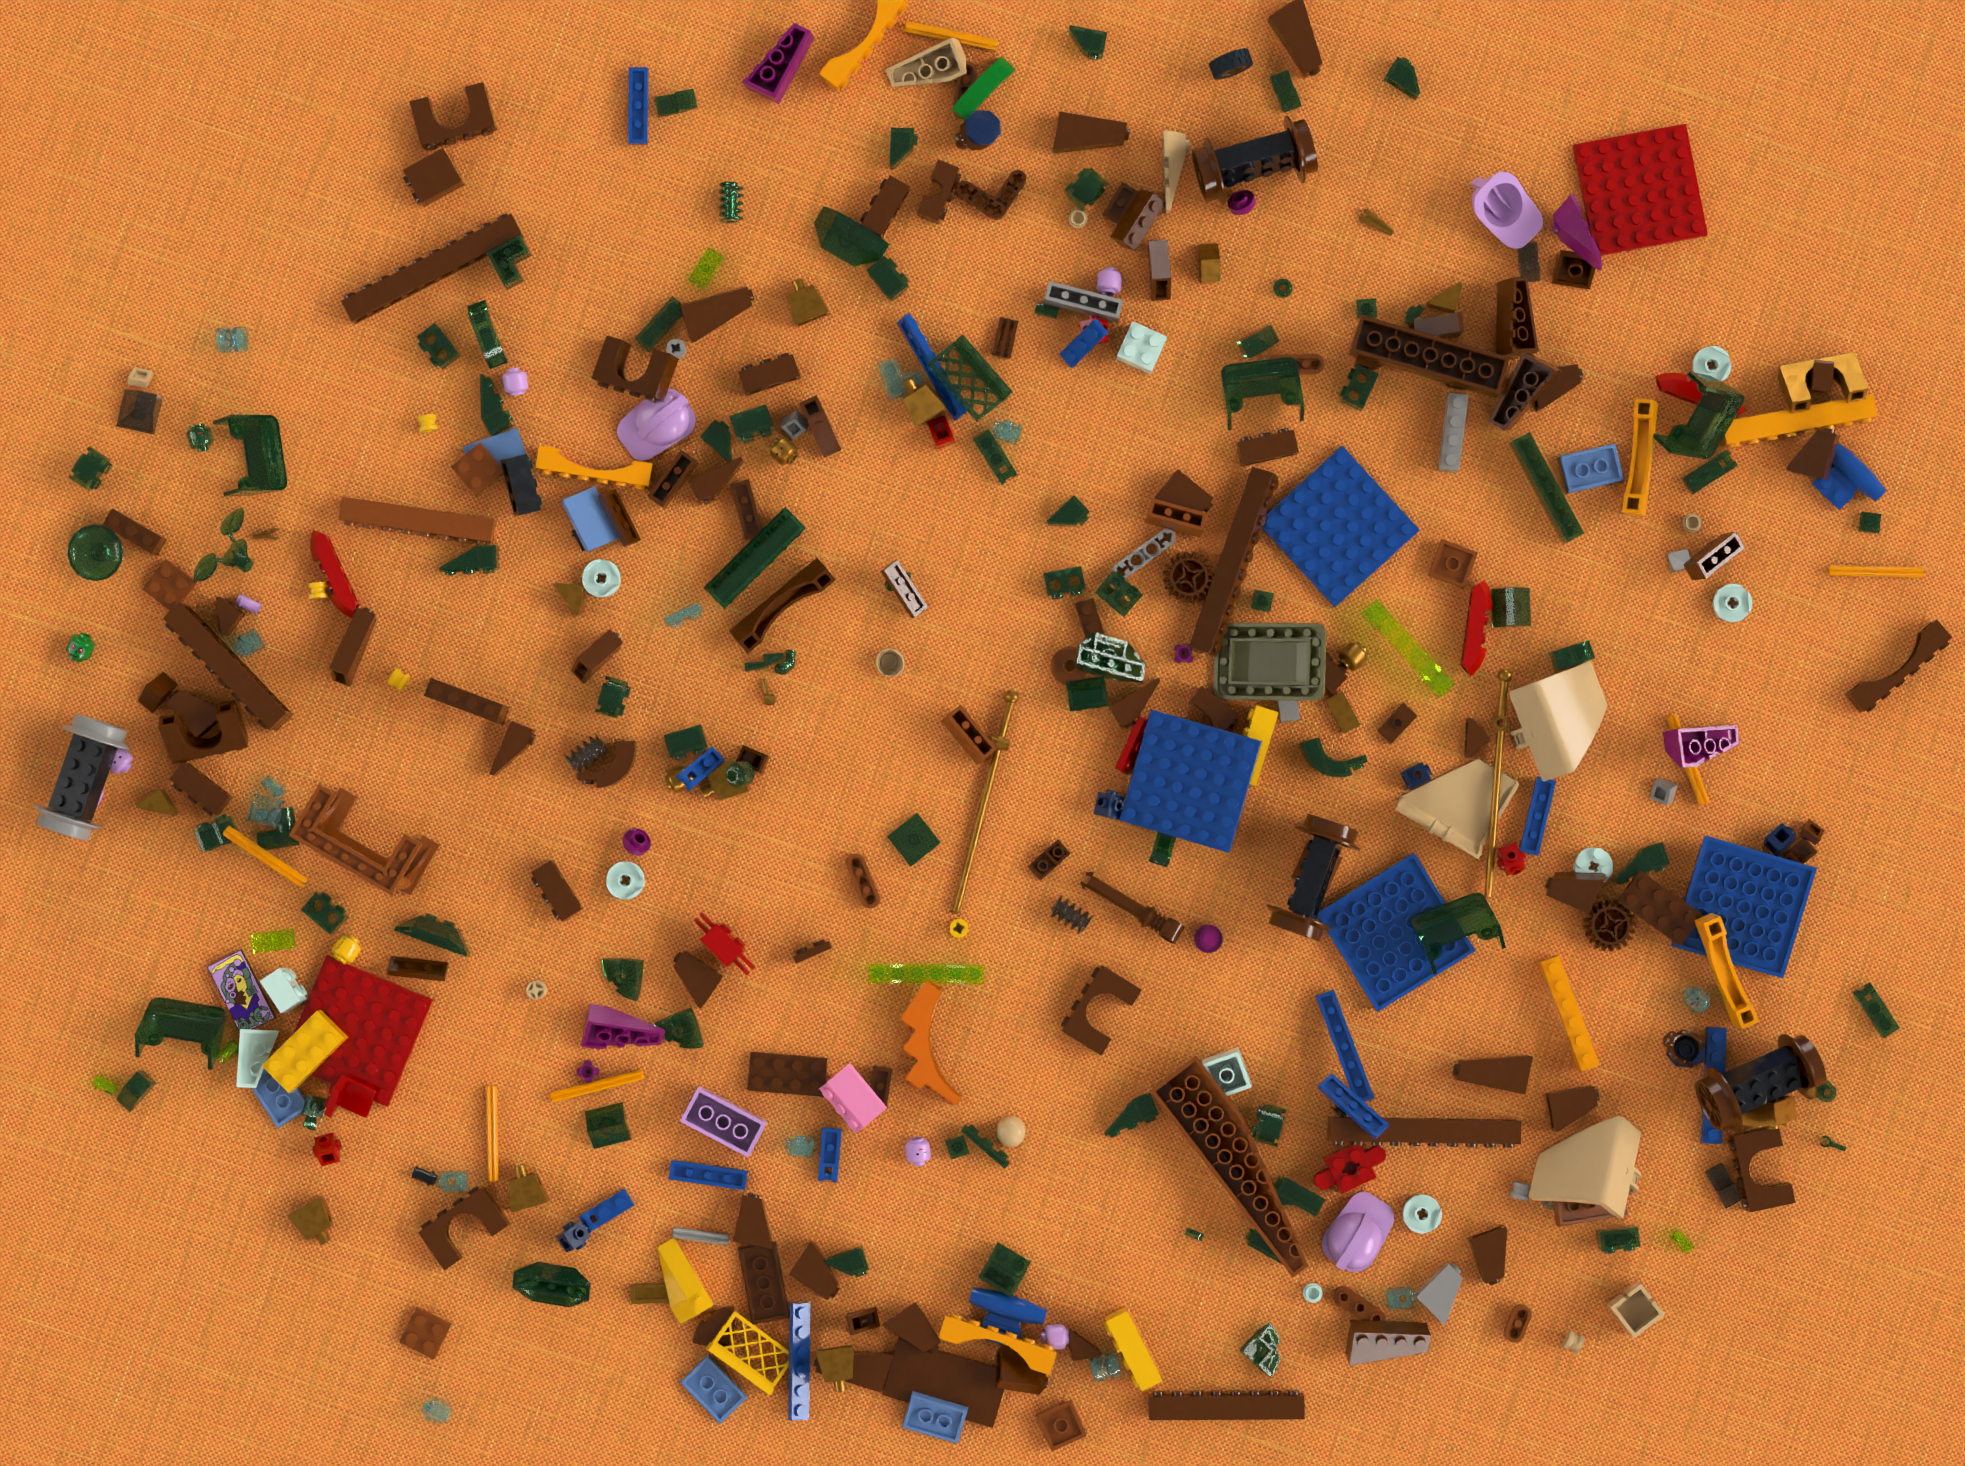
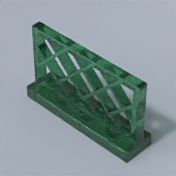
M964 335L957 338L953 344L927 364L976 422L999 404L1006 401L1012 394V390ZM952 349L958 352L959 359L949 358V353ZM937 361L946 362L945 370L938 369L934 363ZM949 362L959 364L958 372L949 371ZM962 364L969 365L972 373H962ZM948 375L958 376V385L951 384L948 380ZM962 377L971 378V386L961 385ZM975 379H981L984 382V388L974 387ZM961 389L971 391L970 399L963 398ZM974 391L984 392V400H974ZM987 393L994 394L998 400L996 402H988ZM974 404L983 405V412L978 415L973 409Z

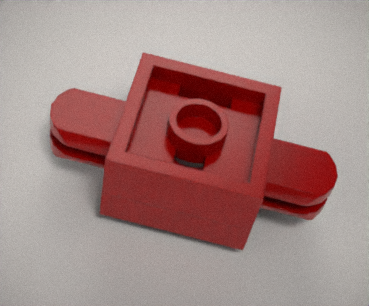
M701 912L699 914L700 917L711 929L709 930L696 917L694 919L695 923L706 933L700 940L726 967L735 963L748 975L750 973L749 970L738 960L740 957L752 970L755 968L754 964L743 954L746 951L744 948L745 943L739 937L734 938L730 934L732 930L725 923L714 924Z
M1351 1143L1323 1157L1328 1168L1314 1175V1184L1321 1190H1326L1336 1185L1339 1192L1343 1194L1377 1178L1372 1167L1385 1161L1386 1152L1380 1146H1372L1363 1150L1361 1145H1352Z

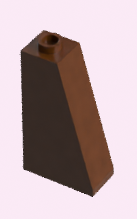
M1294 0L1269 16L1268 23L1305 78L1309 75L1313 77L1321 71L1322 59L1304 1Z
M1059 111L1053 153L1123 146L1124 140L1129 138L1130 129L1126 128V122Z
M747 286L681 304L680 307L690 342L698 341L751 307V301L754 300L752 290H748Z
M357 607L329 667L333 681L351 686L377 621L376 615L372 610Z
M1519 1055L1458 1060V1064L1454 1065L1453 1075L1459 1081L1526 1094L1533 1057Z
M854 1351L853 1378L847 1379L845 1382L882 1393L894 1353ZM816 1355L813 1366L816 1367L815 1372L822 1374Z

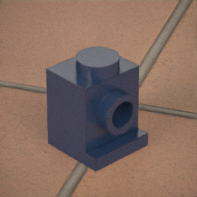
M1423 762L1400 772L1408 790L1430 780L1429 776L1432 775L1427 764L1424 765ZM1416 771H1419L1421 773V777L1419 779L1415 777Z
M1781 823L1765 837L1763 844L1775 856H1779L1781 852L1794 842L1796 836L1789 826L1786 827Z

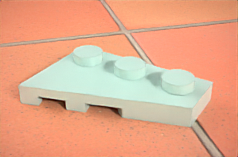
M240 1029L236 1087H257L264 1070L262 1065L268 1060L279 1031Z

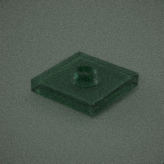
M918 813L887 836L910 866L914 865L941 843Z

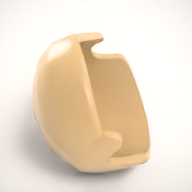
M886 648L878 653L875 664L877 670L885 677H896L903 671L905 661L900 651Z
M1006 1116L1000 1120L997 1126V1138L1000 1143L1007 1147L1020 1145L1025 1137V1124L1016 1116Z

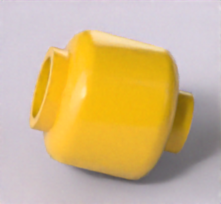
M349 935V937L341 936L332 947V952L334 953L332 956L344 965L352 963L361 951L358 945L359 940L352 935Z

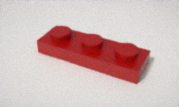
M1140 716L1115 766V769L1126 775L1129 774L1135 765V759L1139 753L1148 722L1147 719Z

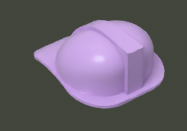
M1505 171L1497 172L1486 179L1476 177L1470 183L1475 189L1472 194V207L1477 218L1506 246L1522 248L1541 230L1543 226L1542 214L1513 174Z
M668 388L664 402L656 400V403L643 400L620 421L617 435L634 459L646 461L687 437L695 426V414L688 405L689 402L684 395Z
M1359 1192L1353 1195L1323 1235L1322 1249L1324 1254L1335 1262V1266L1343 1271L1346 1269L1351 1272H1359L1368 1268L1376 1258L1393 1225L1394 1214L1391 1207L1368 1192Z

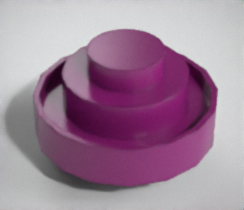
M1249 190L1238 191L1229 198L1227 202L1228 208L1235 215L1247 214L1255 206L1256 198Z
M632 828L624 834L622 844L630 854L641 856L649 850L651 840L645 831Z
M1213 925L1201 926L1194 935L1196 947L1205 953L1217 951L1222 944L1221 931Z

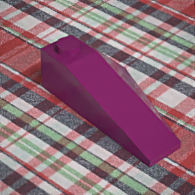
M1571 194L1553 214L1554 223L1551 224L1553 234H1557L1562 243L1594 268L1602 270L1601 254L1594 237L1590 236L1587 221H1583L1579 202L1575 195Z
M1737 725L1685 728L1663 732L1665 751L1680 768L1699 766L1703 762L1714 758V756L1740 744Z
M589 1004L581 1046L607 1049V1046L618 1045V1048L625 1047V1044H635L636 1046L661 1045L665 1029L610 1007Z

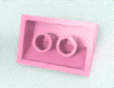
M850 1063L819 1088L823 1096L829 1100L836 1112L844 1118L847 1125L855 1133L864 1128L887 1108Z

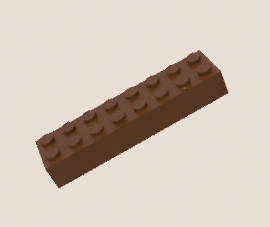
M1361 315L1358 320L1349 355L1495 398L1500 394L1510 357Z
M179 602L163 618L167 622L165 626L171 632H175L180 636L178 639L183 645H188L193 649L191 653L198 660L201 659L206 663L205 668L210 673H215L220 677L218 681L225 688L228 687L233 691L231 695L237 701L246 704L244 708L252 716L255 715L259 718L258 723L264 729L277 731L293 716L291 711L189 605Z

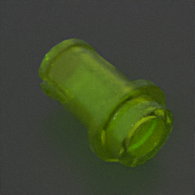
M235 1040L228 1041V1045L216 1054L217 1059L221 1058L219 1062L222 1064L235 1053H239V1044Z
M97 1075L92 1083L95 1086L94 1089L99 1088L113 1096L118 1088V1084L103 1078V1075Z
M1680 1229L1670 1236L1681 1248L1682 1253L1688 1254L1695 1247L1693 1241H1689Z

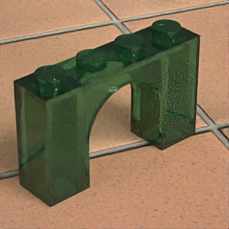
M1284 1175L1282 1179L1278 1178L1274 1184L1282 1206L1296 1205L1314 1216L1318 1215L1326 1200ZM1250 1228L1245 1237L1247 1245L1281 1263L1257 1230Z

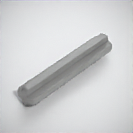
M678 1227L673 1228L672 1237L677 1239L728 1245L729 1235Z

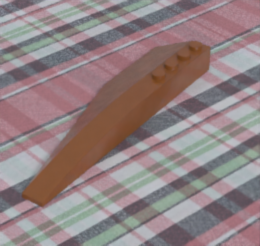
M1193 1057L1152 1088L1150 1092L1290 1275L1295 1277L1308 1267V1263L1245 1119L1198 1057Z

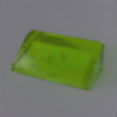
M708 248L688 280L705 290L724 260V256Z

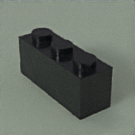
M524 454L500 460L514 516L541 510L542 501L536 492L537 481L535 476H532V461L530 457Z

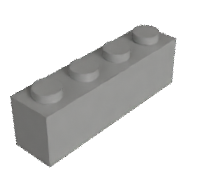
M1049 281L1044 304L1090 316H1099L1101 319L1118 323L1123 300Z
M1449 393L1446 396L1437 471L1457 473L1460 470L1469 395Z

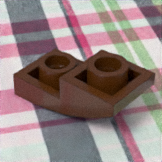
M1057 840L1027 867L1041 881L1071 853Z

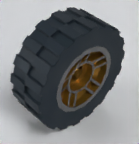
M1248 48L1228 52L1209 63L1215 80L1239 74L1253 65Z

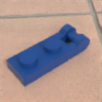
M712 746L677 775L676 778L686 785L685 788L689 792L725 760ZM688 774H690V775L693 777V780H692V781H691V779L687 776Z
M822 1128L818 1181L831 1180L834 1183L838 1181L842 1129ZM825 1167H832V1173L825 1172Z
M623 1189L578 1218L581 1222H584L588 1228V1233L635 1204L626 1189ZM593 1214L598 1220L595 1223H593L590 1219V1216H592Z

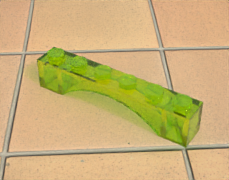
M1377 599L1361 613L1367 622L1401 654L1437 698L1442 697L1455 685Z
M868 964V983H925L929 979L939 984H984V964Z

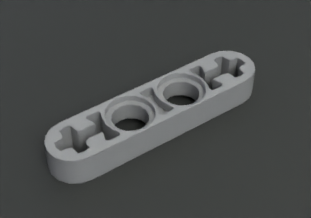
M1164 529L1118 562L1113 567V577L1116 580L1122 581L1131 576L1169 548L1175 542V533L1170 529ZM1164 533H1166L1167 535L1171 534V542H1163L1161 545L1164 546V548L1161 549L1159 543L1155 541V539L1158 538V541H1160L1163 539ZM1147 545H1156L1157 552L1155 554L1147 553ZM1134 555H1138L1142 559L1141 564L1138 566L1131 563V557ZM1127 561L1133 570L1130 572L1128 568L1124 572L1125 576H1117V567L1124 568L1126 566L1124 562Z

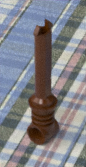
M1094 872L1086 873L1091 878L1087 884L1082 881L1080 882L1082 889L1087 887L1138 918L1141 927L1150 926L1151 930L1155 929L1154 932L1157 933L1159 931V936L1172 944L1176 943L1185 928L1181 923L1172 918L1166 920V916L1161 917L1162 914L1159 913L1158 915V911H1156L1154 906L1152 908L1142 906L1094 877Z

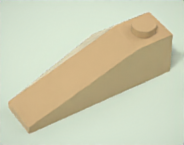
M950 38L885 70L892 87L949 82L967 74L966 56L959 39Z
M1163 131L1162 135L1165 214L1170 212L1186 151H1190L1189 139L1186 140V134L1173 131Z

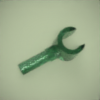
M1822 1136L1828 1139L1827 1145L1819 1143L1822 1147L1830 1146L1842 1151L1846 1150L1845 1146L1831 1141L1828 1136Z

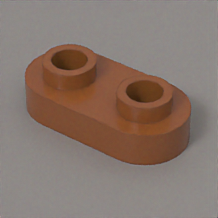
M1518 1304L1511 1311L1504 1328V1336L1510 1342H1519L1524 1337L1532 1317L1531 1310L1526 1305ZM1519 1311H1524L1523 1317H1518ZM1513 1328L1517 1330L1515 1335L1510 1334Z

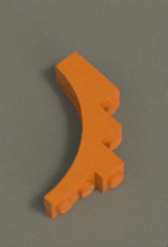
M927 979L900 1018L905 1027L915 1029L902 1049L905 1050L904 1053L911 1059H918L905 1079L908 1080L907 1083L914 1089H917V1087L922 1089L924 1084H927V1088L935 1094L938 1092L944 1096L943 1100L948 1104L953 1105L954 1103L957 1106L963 1096L947 1082L939 1070L933 1056L930 1040L933 1011L944 989Z

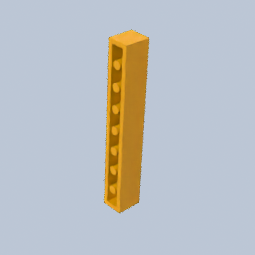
M1868 394L1866 400L1847 403L1846 399L1810 405V409L1807 411L1790 414L1788 409L1723 421L1718 425L1722 445L1729 446V449L1740 447V443L1745 442L1748 445L1757 444L1761 439H1766L1769 442L1778 440V436L1785 435V438L1795 437L1799 432H1804V435L1816 432L1815 429L1823 428V430L1824 428L1835 429L1834 426L1841 425L1844 428L1853 426V422L1860 421V424L1870 423L1873 418L1877 417L1873 394Z

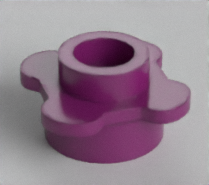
M1190 644L1186 646L1175 645L1176 657L1174 660L1176 663L1183 661L1191 663L1193 661L1191 652L1193 649L1189 648Z
M586 1060L584 1065L577 1069L576 1073L586 1083H590L595 1075H599L600 1070L597 1067L595 1068L590 1060Z

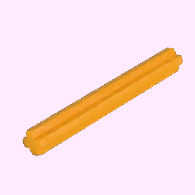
M907 21L905 25V32L941 40L955 38L959 39L960 44L994 51L998 45V40L911 21Z
M1829 565L1828 575L1922 578L1924 576V568Z
M1676 714L1666 717L1670 730L1682 729ZM1685 767L1698 804L1704 805L1708 803L1709 799L1697 767Z
M231 826L224 830L223 836L297 886H304L307 881L306 877Z
M641 1069L551 1092L550 1097L552 1102L570 1099L643 1080L644 1073Z
M487 1086L488 1181L496 1182L499 1180L497 1087Z

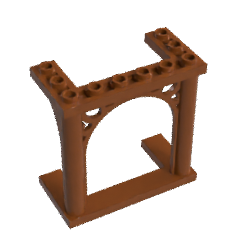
M319 784L289 836L390 895H393L395 890H402L411 895L440 845L422 835L420 841H417L404 834L390 859L383 857L339 831L358 797L341 787L337 793H334Z

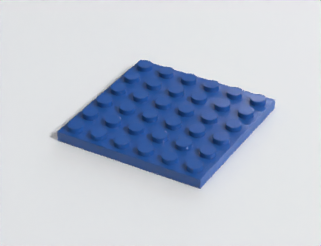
M1343 446L1266 514L1265 524L1261 526L1266 534L1334 608L1419 531L1417 526Z
M1151 709L1119 820L1230 853L1262 741Z
M1704 835L1684 902L1703 916L1710 913L1721 916L1727 932L1726 941L1733 964L1783 978L1817 868ZM1697 926L1693 928L1681 946L1674 941L1671 942L1673 947L1707 956Z
M1415 853L1410 854L1318 913L1321 923L1333 927L1332 930H1326L1377 1012L1475 952L1472 944Z

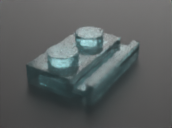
M698 602L665 617L664 620L669 627L677 628L684 624V620L689 618L694 620L701 617L704 609Z
M254 794L256 799L255 802H252L247 820L278 828L282 813L280 808L285 801Z

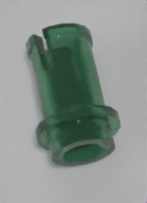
M1041 301V303L1037 302L1034 313L1038 314V316L1043 315L1057 319L1059 307L1046 305Z

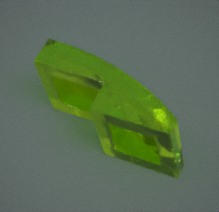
M293 929L251 934L254 953L296 948Z

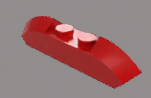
M1664 373L1655 376L1660 392L1728 418H1734L1746 412L1740 400L1724 389L1719 394L1718 390L1711 387L1703 388L1696 381L1690 380L1688 382L1687 375L1681 373Z
M313 530L310 541L311 555L314 562L321 561L319 567L322 573L326 574L329 579L326 581L331 592L334 591L330 599L340 612L353 618L357 607L359 608L360 605L330 537Z
M1485 580L1473 587L1470 592L1460 663L1464 671L1470 676L1479 669L1487 651L1486 648L1481 647V644L1485 643L1486 633H1483V627L1488 622V614L1485 613L1486 611H1492L1493 602L1490 589Z

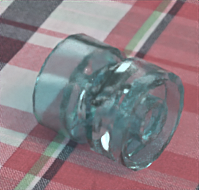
M229 327L217 328L216 342L219 353L231 352L232 349L235 352H246L248 350L246 327H234L233 330H230Z
M1116 1352L1105 1354L1104 1358L1096 1357L1089 1359L1095 1383L1106 1381L1107 1377L1111 1379L1122 1377Z

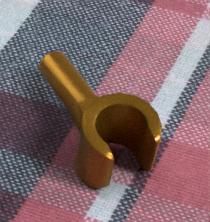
M272 528L267 533L253 535V539L271 538L272 540H278L280 537H272L271 533L279 530Z
M762 679L764 702L766 705H775V694H769L766 679Z

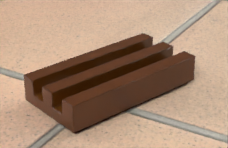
M1000 317L992 355L1011 359L1019 321ZM1006 323L1001 350L996 352L1002 324ZM1010 324H1012L1014 326L1008 349V354H1005L1004 350L1006 346Z

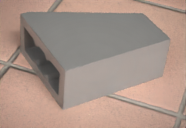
M1447 1262L1414 1294L1442 1324L1447 1322L1463 1279L1459 1275L1461 1270L1454 1263L1450 1266Z

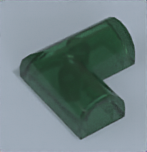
M294 807L274 810L277 829L257 833V843L266 851L300 845L299 841L289 836L296 824Z

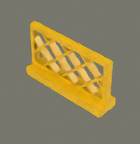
M735 1311L713 1341L705 1348L768 1395H771L775 1385L789 1367V1359L785 1364L778 1365L776 1355L785 1353L789 1356V1351ZM735 1317L742 1322L741 1330L732 1331L731 1323ZM746 1331H756L758 1341L747 1342ZM743 1332L744 1343L734 1345L733 1334ZM730 1334L731 1345L722 1346L718 1343L722 1335ZM768 1341L772 1343L773 1352L762 1353L761 1343ZM758 1343L760 1354L749 1356L748 1345ZM745 1346L746 1357L738 1358L735 1356L734 1347ZM774 1355L775 1365L764 1367L763 1356ZM760 1357L762 1368L753 1369L750 1365V1359ZM775 1368L776 1377L771 1382L766 1378L765 1370Z

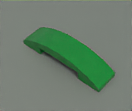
M1003 57L999 58L962 95L953 106L952 111L966 122V119L975 110H978L979 106L1016 69Z

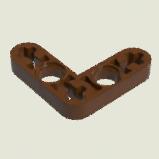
M1013 171L995 198L968 181L960 182L957 185L956 192L959 198L993 220H1000L1005 216L1024 187L1026 176L1023 171ZM1018 175H1020L1022 182H1017V184L1015 185V189H1018L1017 191H1015L1012 187L1007 186L1008 183L1012 186L1014 183L1013 177H1018ZM968 186V191L972 194L974 190L976 191L972 200H969L971 195L968 193L961 194V187L965 188ZM1003 191H1011L1013 194L1012 198L1004 200L1002 198ZM978 196H984L986 203L979 206L976 204L975 199ZM990 201L993 202L991 203L993 208L1000 207L1001 214L993 215L991 208H988V211L985 210Z

